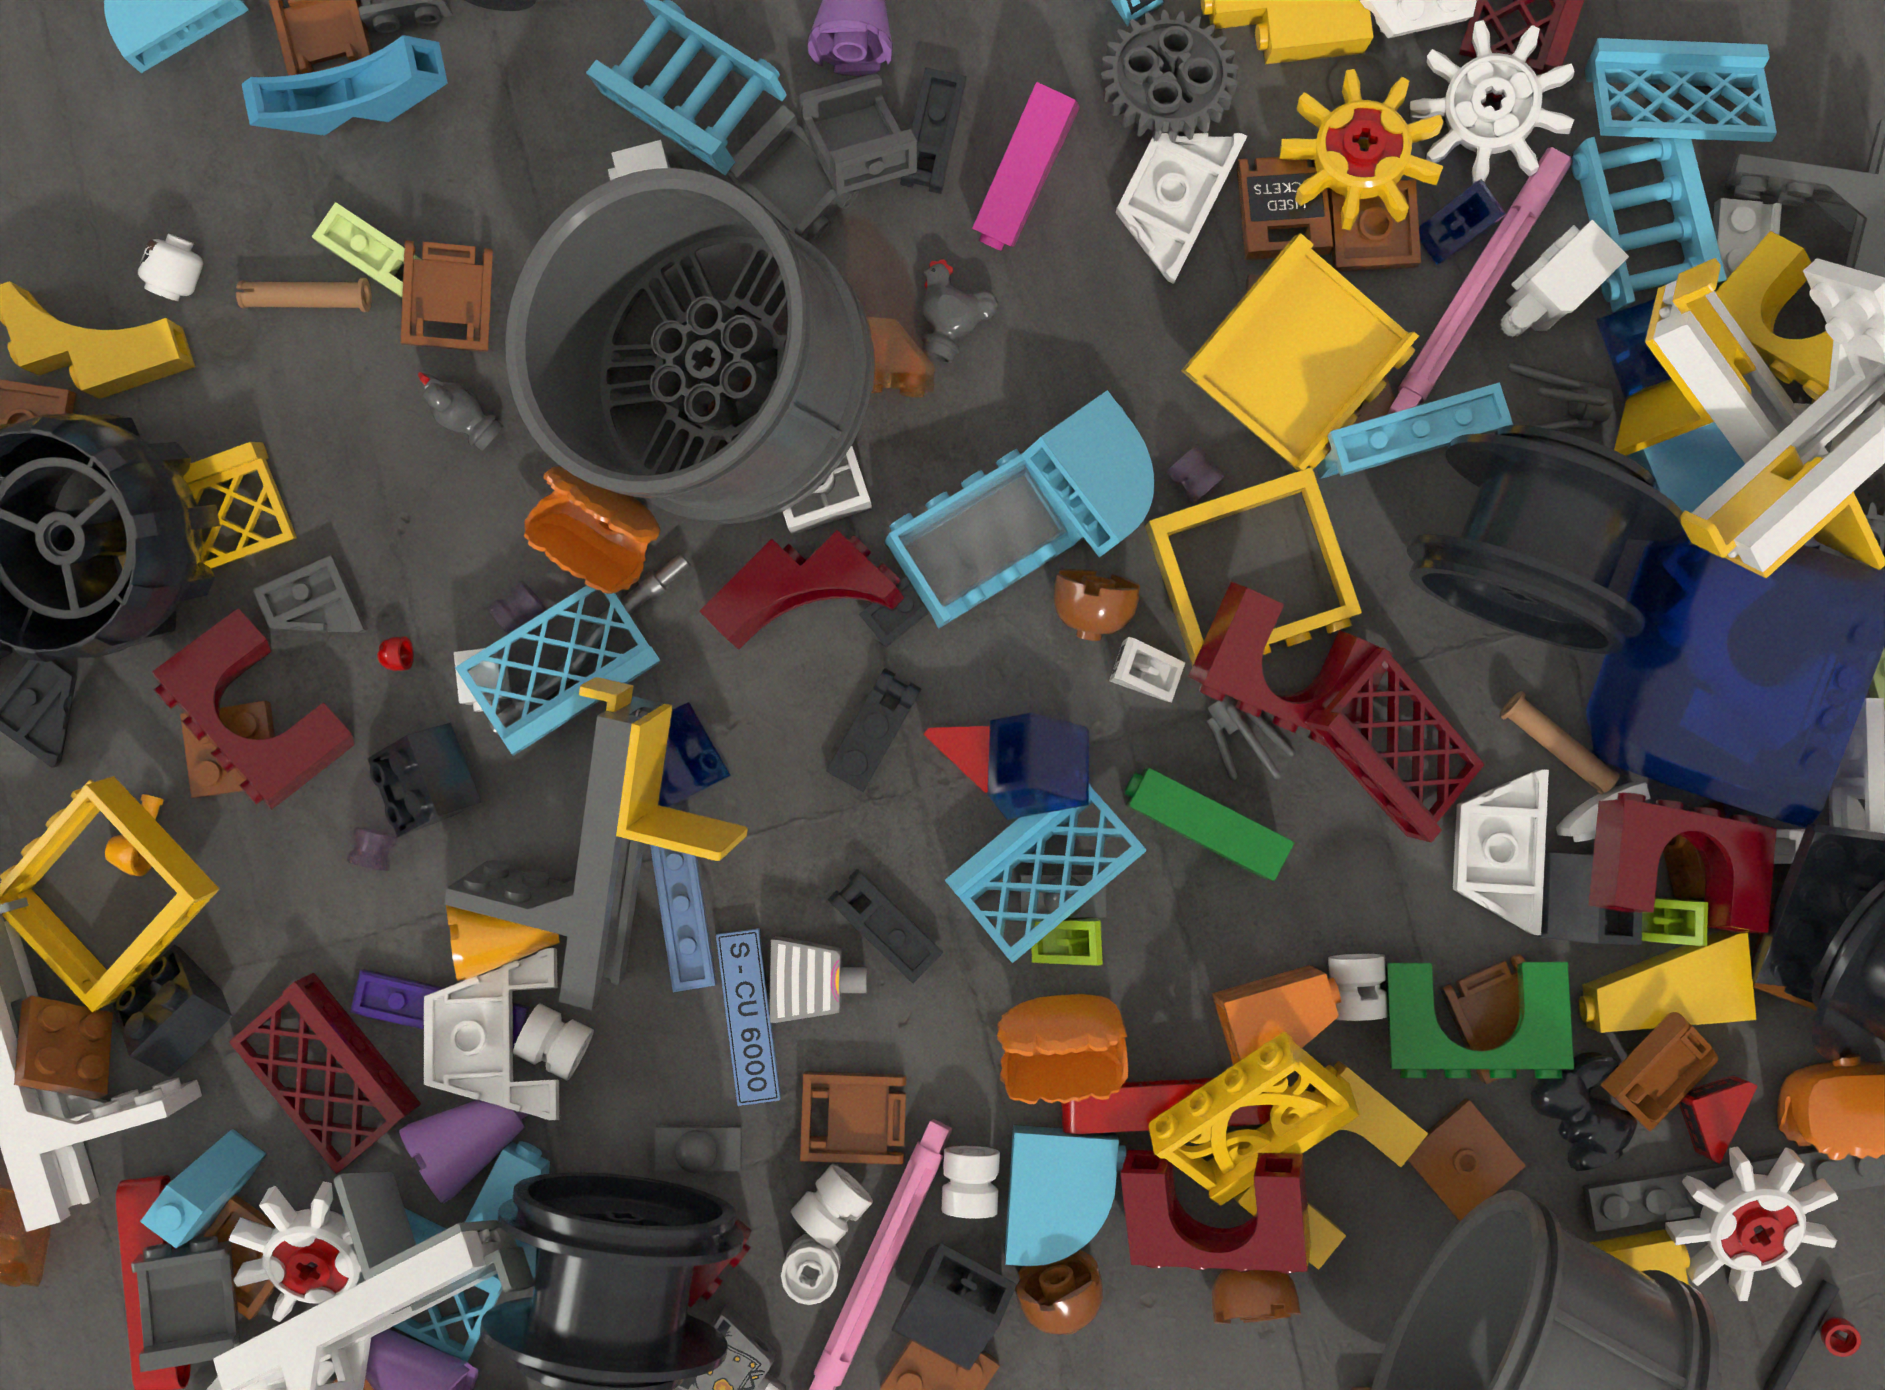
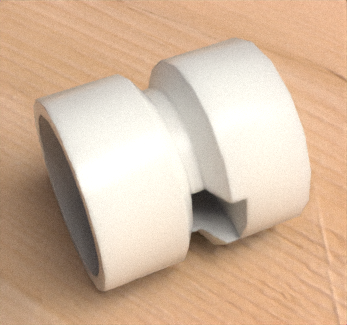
M1343 954L1328 957L1329 978L1333 977L1335 979L1341 996V1003L1335 1004L1339 1015L1336 1020L1363 1021L1387 1018L1389 1016L1388 995L1386 991L1380 988V984L1386 980L1385 955Z
M539 1003L523 1026L515 1043L513 1054L534 1065L544 1061L546 1062V1071L568 1081L582 1060L592 1039L594 1029L573 1019L564 1023L562 1022L561 1013Z
M952 1146L944 1149V1176L949 1178L950 1182L942 1186V1213L961 1218H988L997 1215L998 1188L991 1184V1181L995 1180L999 1173L1000 1152L998 1150L981 1146Z
M831 1164L816 1181L817 1191H807L791 1209V1213L798 1224L813 1239L829 1249H832L848 1231L847 1221L849 1219L857 1221L873 1203L871 1196L864 1187L836 1164Z
M804 1234L796 1239L787 1251L781 1272L782 1285L788 1296L798 1303L807 1305L821 1303L830 1297L836 1288L841 1265L838 1247L835 1245L832 1249L821 1245L809 1234Z

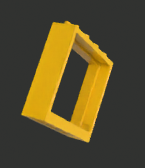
M1312 467L1150 520L1146 524L1145 528L1192 666L1204 641L1168 536L1302 492L1341 607L1273 629L1263 655L1272 653L1269 644L1285 640L1287 647L1311 640L1310 631L1324 626L1328 634L1352 626L1350 618L1362 613Z
M115 776L96 782L90 779L81 789L73 791L71 793L72 802L66 808L55 813L46 822L45 825L48 828L46 832L23 848L21 851L23 858L17 865L10 867L0 875L2 879L0 883V904L25 897L29 906L2 913V916L91 1012L116 1001L124 989L132 986L220 890ZM100 811L177 892L174 898L108 970L32 890L36 883Z

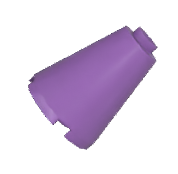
M822 0L808 37V53L815 63L822 67L823 61L834 65L835 73L852 76L874 74L880 71L881 63L887 61V64H889L892 59L893 45L885 0Z
M475 1100L409 1123L400 1129L399 1133L411 1158L415 1157L421 1168L419 1172L437 1199L441 1203H445L453 1199L525 1128L522 1119L527 1117L528 1114L485 1101Z
M386 1329L371 1337L365 1379L374 1390H472L478 1378V1369L467 1361L390 1329Z

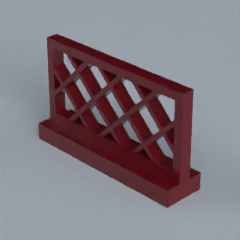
M1488 0L1476 1L1474 15L1469 20L1459 55L1477 58L1476 51L1471 42L1474 24L1478 21L1484 20L1486 26L1492 24L1501 40L1490 46L1492 53L1512 55L1516 49L1513 44L1520 41L1521 36L1532 25L1540 30L1548 26L1545 37L1539 30L1537 43L1541 49L1537 60L1527 58L1525 63L1538 75L1563 65L1584 0H1548L1554 9L1553 13L1538 22H1535L1526 6L1535 0H1513V3L1496 12L1493 11ZM1482 10H1484L1486 17L1479 20ZM1519 10L1528 27L1508 37L1499 19Z
M1377 647L1324 711L1315 709L1305 721L1310 729L1407 837L1431 843L1442 831L1437 822L1485 765L1386 648ZM1382 664L1388 671V690L1373 691V673ZM1408 695L1413 700V719L1399 720V696ZM1388 696L1387 721H1373V697ZM1362 697L1361 722H1351L1342 712L1352 698ZM1424 725H1434L1438 729V748L1424 749ZM1399 726H1413L1412 750H1398ZM1373 727H1387V751H1376L1373 748ZM1458 753L1467 764L1456 777H1449V754ZM1424 755H1438L1437 778L1423 779ZM1412 756V780H1402L1398 776V757ZM1437 785V801L1428 810L1423 804V786Z
M312 973L294 981L282 992V996L233 1037L229 1043L332 1170L338 1174L402 1119L411 1114L421 1103L316 974ZM289 1002L300 1014L299 1029L281 1027V1010ZM271 1019L270 1026L264 1025L267 1021ZM255 1032L270 1034L269 1055L257 1054L247 1042V1039ZM280 1035L299 1037L298 1059L279 1057ZM309 1039L321 1040L326 1046V1062L308 1060ZM278 1065L297 1067L296 1088L284 1087L278 1080ZM307 1069L326 1071L325 1092L306 1090ZM336 1072L348 1073L353 1079L354 1095L334 1093ZM305 1098L324 1100L323 1121L311 1120L305 1113ZM334 1102L353 1104L352 1125L333 1123ZM363 1105L375 1107L386 1122L379 1128L361 1126ZM332 1131L351 1134L350 1152L343 1158L331 1145ZM361 1135L368 1136L361 1142Z

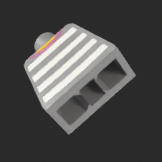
M775 936L771 939L770 1023L839 1013L842 1004V993H867V967H842V948Z

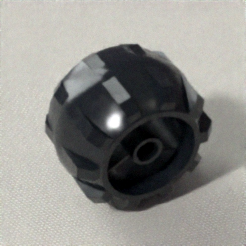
M45 414L14 424H0V642L14 647V650L23 658L40 662H49L62 658H97L120 652L131 646L159 640L176 631L175 609L180 602L208 595L215 575L209 566L200 562L202 529L220 526L216 504L197 506L192 491L183 478L190 469L191 457L177 442L149 444L140 438V434L131 417L114 414ZM76 470L89 476L106 490L87 508L66 511L56 508V503L64 484ZM126 554L124 567L118 578L114 557Z

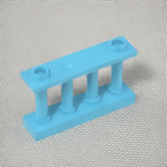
M643 0L655 20L619 66L614 65L611 69L595 60L586 74L604 96L726 175L735 163L726 149L728 144L726 138L763 90L778 100L783 101L787 94L778 80L780 73L766 60L760 58L757 62L685 17L684 11L673 1ZM669 30L685 39L650 87L645 85L641 89L633 84L635 82L633 76ZM701 49L715 58L716 62L681 107L676 105L672 110L664 104L665 100L663 97ZM731 70L749 80L713 128L708 126L704 131L695 125L697 121L694 118Z
M1670 119L1667 122L1674 123L1676 119ZM1595 137L1585 139L1573 151L1572 173L1576 180H1580L1590 221L1593 220L1623 251L1676 239L1681 243L1685 258L1682 264L1630 276L1626 261H1624L1601 284L1603 297L1607 302H1610L1612 313L1620 312L1635 302L1633 292L1667 285L1676 281L1679 273L1713 258H1716L1721 265L1717 286L1727 280L1691 139L1654 138L1652 142L1599 154ZM1655 158L1658 162H1661L1664 174L1663 182L1609 194L1603 170ZM1663 199L1671 202L1675 218L1673 223L1619 235L1613 211Z

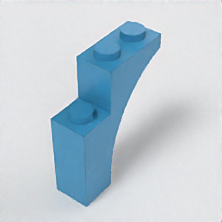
M403 35L383 49L351 63L298 75L250 77L242 83V89L250 125L325 136L352 117L390 122L448 84L440 43Z

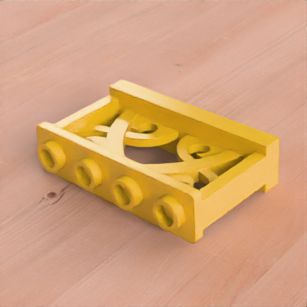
M1282 1032L1235 1065L1229 1067L1222 1074L1195 1090L1182 1101L1161 1113L1149 1123V1131L1154 1154L1161 1159H1167L1207 1189L1210 1198L1221 1206L1254 1185V1172L1258 1153L1302 1154L1358 1118L1360 1114L1350 1083L1340 1075L1334 1076L1298 1046L1289 1034ZM1296 1071L1299 1077L1291 1087H1288L1287 1076ZM1311 1083L1317 1090L1310 1092L1306 1088ZM1253 1105H1273L1270 1112V1121L1258 1129L1237 1130L1226 1134L1230 1116L1238 1108ZM1189 1141V1142H1191V1143L1201 1144V1145H1197V1146H1186L1185 1143H1187V1142ZM1211 1153H1213L1214 1158L1210 1159L1209 1161H1206L1202 1158Z

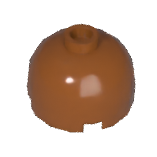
M1062 569L1059 571V574L1057 573L1055 580L1054 605L1057 615L1063 623L1077 629V637L1090 641H1100L1102 634H1113L1128 625L1134 617L1138 606L1140 584L1111 574L1109 579L1095 576L1098 571Z
M1079 1250L1073 1254L1074 1256H1069L1057 1262L1038 1266H1023L1018 1272L1020 1281L1015 1288V1294L1025 1317L1035 1328L1045 1333L1068 1335L1084 1328L1096 1317L1103 1300V1286L1098 1264L1092 1255Z
M1224 1269L1215 1279L1212 1289V1310L1214 1323L1231 1324V1319L1240 1318L1244 1323L1288 1318L1291 1317L1290 1314L1301 1315L1296 1286L1289 1274L1270 1270L1239 1272L1234 1269Z

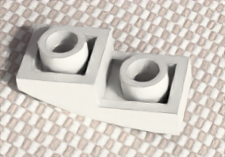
M1629 782L1611 788L1607 793L1604 792L1603 795L1598 794L1588 799L1570 812L1556 826L1557 835L1573 836L1574 842L1595 839L1599 801L1615 800L1618 797V793L1642 794L1646 796L1645 800H1648L1650 795L1647 783Z

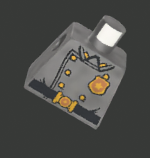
M727 1303L711 1325L723 1334L728 1343L725 1361L711 1372L684 1379L678 1386L682 1390H785L787 1387L767 1373L774 1362L775 1349Z

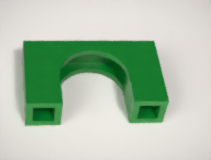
M1521 962L1517 964L1519 1020L1512 1035L1503 1044L1488 1051H1473L1463 1048L1451 1041L1441 1030L1434 1011L1432 963H1387L1386 992L1388 995L1389 1011L1388 1042L1390 1069H1400V1078H1427L1426 1069H1444L1445 1078H1472L1471 1069H1489L1490 1078H1517L1516 1069H1534L1535 1078H1562V1069H1574L1568 962Z

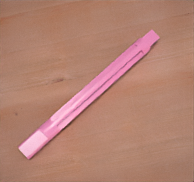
M1553 147L1545 150L1538 162L1539 168L1537 173L1527 179L1399 385L1398 391L1400 393L1387 413L1388 415L1416 407L1418 404L1425 402L1572 165L1570 156Z
M933 1119L929 1122L921 1142H917L814 1370L815 1378L809 1390H835L837 1386H841L944 1157L942 1151L953 1128Z

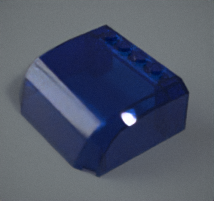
M1684 528L1680 535L1673 539L1651 541L1644 547L1626 597V601L1642 613L1645 618V625L1640 635L1626 638L1620 652L1606 654L1586 708L1587 721L1591 727L1593 750L1591 752L1600 760L1635 774L1806 829L1807 824H1812L1824 808L1885 647V570H1878L1872 566L1803 545L1771 575L1764 578L1726 558H1721L1691 543Z

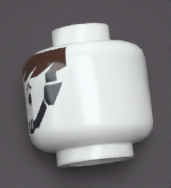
M171 234L167 235L166 241L160 239L150 240L146 245L138 268L139 277L146 282L144 289L175 301H179L180 295H191L195 290L203 267L202 258L191 251L194 243Z

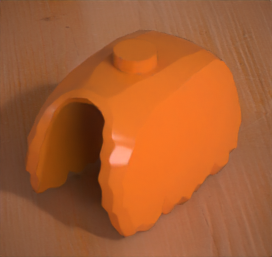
M561 466L552 467L544 473V479L547 481V484L551 485L554 491L552 494L541 499L524 521V537L529 540L528 545L540 552H545L546 556L563 571H568L577 578L585 579V584L591 588L601 590L607 594L616 593L622 589L629 590L630 586L639 580L640 574L643 571L648 543L656 541L661 531L654 515L633 496L619 494L590 484L574 476Z
M1087 994L1039 997L1008 1009L997 1024V1040L1001 1043L1002 1049L1005 1050V1054L1000 1060L1002 1067L1000 1080L1005 1084L1006 1092L1012 1100L1036 1104L1041 1098L1048 1103L1060 1101L1065 1104L1072 1100L1079 1102L1087 1099L1090 1095L1096 1099L1104 1100L1109 1099L1112 1093L1119 1092L1122 1084L1128 1078L1125 1023L1117 1005L1108 998Z
M1853 1053L1837 1061L1815 1064L1793 1071L1786 1077L1780 1088L1777 1108L1778 1129L1783 1132L1787 1140L1795 1141L1798 1146H1810L1813 1144L1819 1153L1827 1154L1831 1160L1844 1159L1847 1154L1860 1159L1866 1156L1877 1159L1881 1155H1885V1061L1872 1063L1861 1061L1860 1054Z

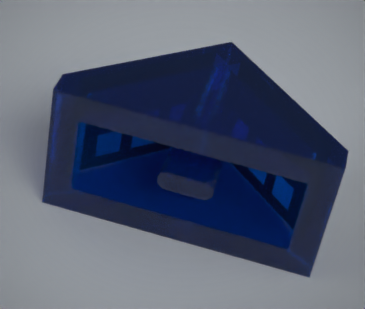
M1480 179L1419 226L1420 241L1435 263L1439 265L1490 231L1506 213L1484 181Z

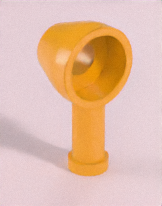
M142 794L140 799L142 801L141 805L156 820L159 807L163 805L164 799ZM123 835L113 836L108 841L105 848L106 860L121 871L134 876H143L151 869L152 866Z

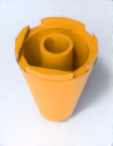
M446 905L457 981L468 980L560 943L559 934Z

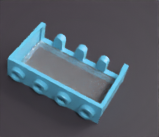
M1018 449L1000 458L996 462L999 468L985 475L980 470L969 476L961 483L963 489L954 495L949 496L947 492H943L925 504L927 511L916 518H913L912 514L908 513L889 526L892 532L888 534L884 544L889 547L932 615L938 629L1070 549L1084 538L1021 456Z

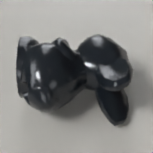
M1597 1052L1581 1053L1573 1057L1574 1069H1562V1078H1539L1531 1092L1532 1107L1540 1115L1562 1120L1558 1131L1563 1139L1573 1143L1568 1152V1163L1570 1168L1576 1171L1592 1170L1619 1159L1623 1155V1149L1629 1145L1638 1124L1636 1118L1630 1112L1620 1109L1609 1101L1591 1096V1090L1601 1085L1619 1065L1611 1056L1602 1055Z

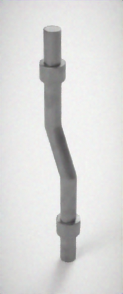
M680 553L655 573L651 570L638 580L639 585L620 599L628 614L632 613L648 599L651 598L654 601L666 592L667 588L665 586L690 568V563ZM609 609L598 618L607 620ZM614 610L611 621L620 622L621 619ZM594 623L579 645L597 649L602 642L605 625ZM575 650L568 674H579L593 654ZM565 663L554 671L564 672ZM548 675L534 686L532 697L545 700L560 688L562 678ZM524 688L518 694L526 696L528 688ZM512 698L513 703L497 715L505 728L521 719L525 701ZM530 702L528 714L542 705ZM489 721L488 724L491 727V729L497 735H499L494 726L492 725V723Z

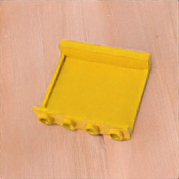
M1300 233L1290 240L1181 371L1296 470L1304 471L1307 466L1314 469L1329 452V449L1325 446L1329 442L1327 436L1329 432L1353 425L1358 418L1354 414L1355 410L1364 400L1370 403L1379 395L1386 386L1383 378L1393 366L1399 369L1409 360L1415 352L1411 345L1419 335L1415 332L1408 333L1313 251L1311 248L1314 244Z

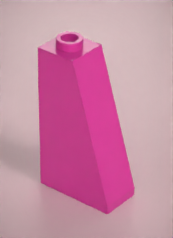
M1036 82L972 229L981 232L978 241L1002 251L1004 244L1011 247L1015 246L1080 109L1075 99Z

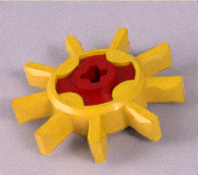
M1355 69L1346 70L1342 87L1345 104L1337 107L1332 112L1315 98L1304 92L1299 97L1297 111L1306 120L1319 128L1317 138L1282 139L1279 159L1314 160L1317 173L1306 179L1299 186L1295 201L1302 206L1313 200L1328 187L1336 193L1345 196V202L1341 210V227L1346 230H1351L1358 216L1359 199L1376 196L1381 197L1388 212L1397 223L1404 220L1409 206L1405 197L1396 186L1402 176H1409L1425 183L1437 185L1442 172V165L1411 155L1412 143L1430 139L1440 133L1443 125L1441 114L1407 124L1397 110L1404 103L1409 80L1401 77L1391 87L1383 103L1362 100L1360 81Z

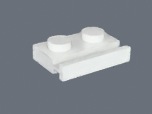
M1720 198L1714 203L1713 227L1726 279L1770 231L1779 235L1782 204L1775 203L1772 205L1763 204L1761 201Z

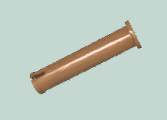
M360 278L358 282H246L240 280L236 286L238 290H244V292H236L240 308H360L362 312H368L372 303L371 286L367 278Z
M1523 691L1517 692L1505 704L1499 714L1503 720L1509 718L1593 786L1598 793L1603 795L1604 792L1607 793L1616 784L1620 774L1612 770L1528 702Z

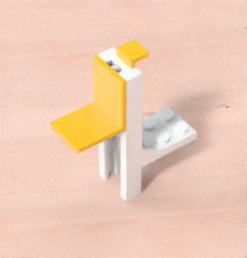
M1716 258L1679 273L1676 281L1658 288L1645 343L1672 378V381L1626 400L1614 448L1615 451L1625 456L1715 422L1746 464L1812 405L1792 402L1714 290L1717 286L1721 268ZM1885 393L1832 439L1830 453L1885 404ZM1823 447L1809 462L1816 457L1825 458L1830 453ZM1812 537L1804 545L1809 549L1821 545V543Z
M1818 258L1805 268L1803 272L1811 288L1810 296L1820 307L1827 323L1825 329L1834 340L1828 390L1692 513L1684 510L1680 516L1681 524L1691 543L1721 558H1726L1764 578L1771 575L1812 537L1817 542L1878 570L1885 566V557L1854 494V490L1885 463V404L1825 458L1816 457L1809 462L1817 452L1885 392V278Z

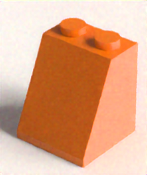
M1310 965L1212 993L1232 1065H1235L1282 1032L1289 1034L1293 1041L1303 1048L1339 1017L1335 1004L1341 1003V996L1335 979L1333 977L1327 978L1326 973Z

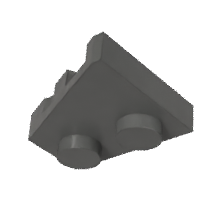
M329 555L253 589L270 629L365 633L368 631L339 562L333 555Z

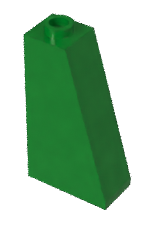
M1144 768L1142 774L1135 771L1123 793L1129 797L1125 806L1264 879L1275 881L1295 843L1151 768Z

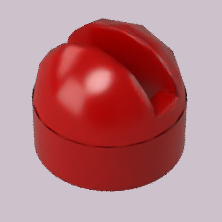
M391 637L379 645L377 658L380 665L387 670H409L413 664V646L408 637Z
M1834 1316L1826 1319L1821 1326V1340L1833 1355L1847 1357L1859 1349L1861 1336L1850 1321L1843 1317ZM1840 1330L1848 1335L1844 1338L1840 1334L1835 1333V1331Z

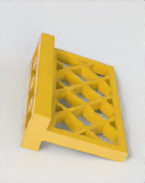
M248 442L190 463V469L183 476L197 504L203 490L212 487L226 493L218 512L220 526L212 527L206 542L202 541L203 549L200 562L209 566L210 569L297 538L266 459H269L262 442ZM254 471H258L263 483V489L257 501L237 492L243 476ZM232 480L229 488L221 485V483ZM98 497L89 500L90 505H91ZM267 497L269 498L272 508L265 505ZM234 498L254 506L246 528L225 519ZM262 510L276 516L282 534L266 538L253 532ZM222 525L242 533L235 551L228 553L213 546ZM250 537L259 541L257 543L246 546ZM210 552L218 555L216 558L207 560ZM126 554L118 557L122 569L124 567Z

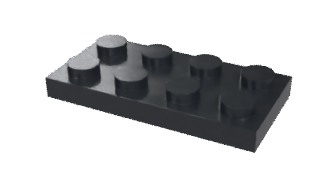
M1807 824L1771 914L1768 933H1764L1751 965L1752 979L1755 983L1808 990L1813 989L1820 963L1839 928L1857 904L1878 883L1885 879V833Z

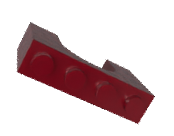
M1230 582L1188 677L1201 683L1199 692L1223 702L1225 695L1238 700L1236 708L1256 717H1260L1262 710L1275 715L1272 721L1273 724L1293 733H1296L1298 727L1301 726L1310 730L1309 739L1326 746L1305 721L1315 709L1325 710L1379 646L1339 630L1316 679L1308 687L1297 693L1276 695L1270 690L1264 679L1262 657L1284 604L1245 586ZM1382 664L1373 673V691L1377 690L1386 671ZM1362 697L1352 698L1342 710L1351 722H1361Z
M237 608L153 670L152 674L159 684L153 690L170 709L176 705L182 709L188 716L182 722L198 741L202 740L205 736L216 747L211 752V755L227 773L235 769L245 781L239 786L256 805L263 800L273 810L353 747L355 743L352 733L324 702L284 733L268 739L254 740L243 738L232 733L222 724L220 719V702L227 687L242 673L271 652L267 639L242 611Z
M1618 793V797L1615 800L1599 801L1588 906L1622 912H1654L1660 856L1668 842L1675 836L1680 835L1695 846L1705 866L1706 886L1704 902H1708L1707 927L1739 933H1768L1777 828L1758 825L1759 818L1754 816L1731 815L1730 819L1722 818L1721 810L1696 807L1693 808V812L1683 810L1684 803L1677 801L1656 800V804L1645 803L1646 796L1636 793Z
M1153 1150L1127 1151L1120 1174L1131 1265H1143L1150 1268H1162L1165 1266L1189 1267L1194 1270L1219 1268L1234 1269L1239 1272L1270 1270L1285 1274L1308 1271L1311 1239L1303 1154L1258 1153L1254 1172L1257 1213L1240 1226L1215 1228L1196 1221L1182 1208L1175 1192L1171 1162L1165 1158H1159L1154 1154Z

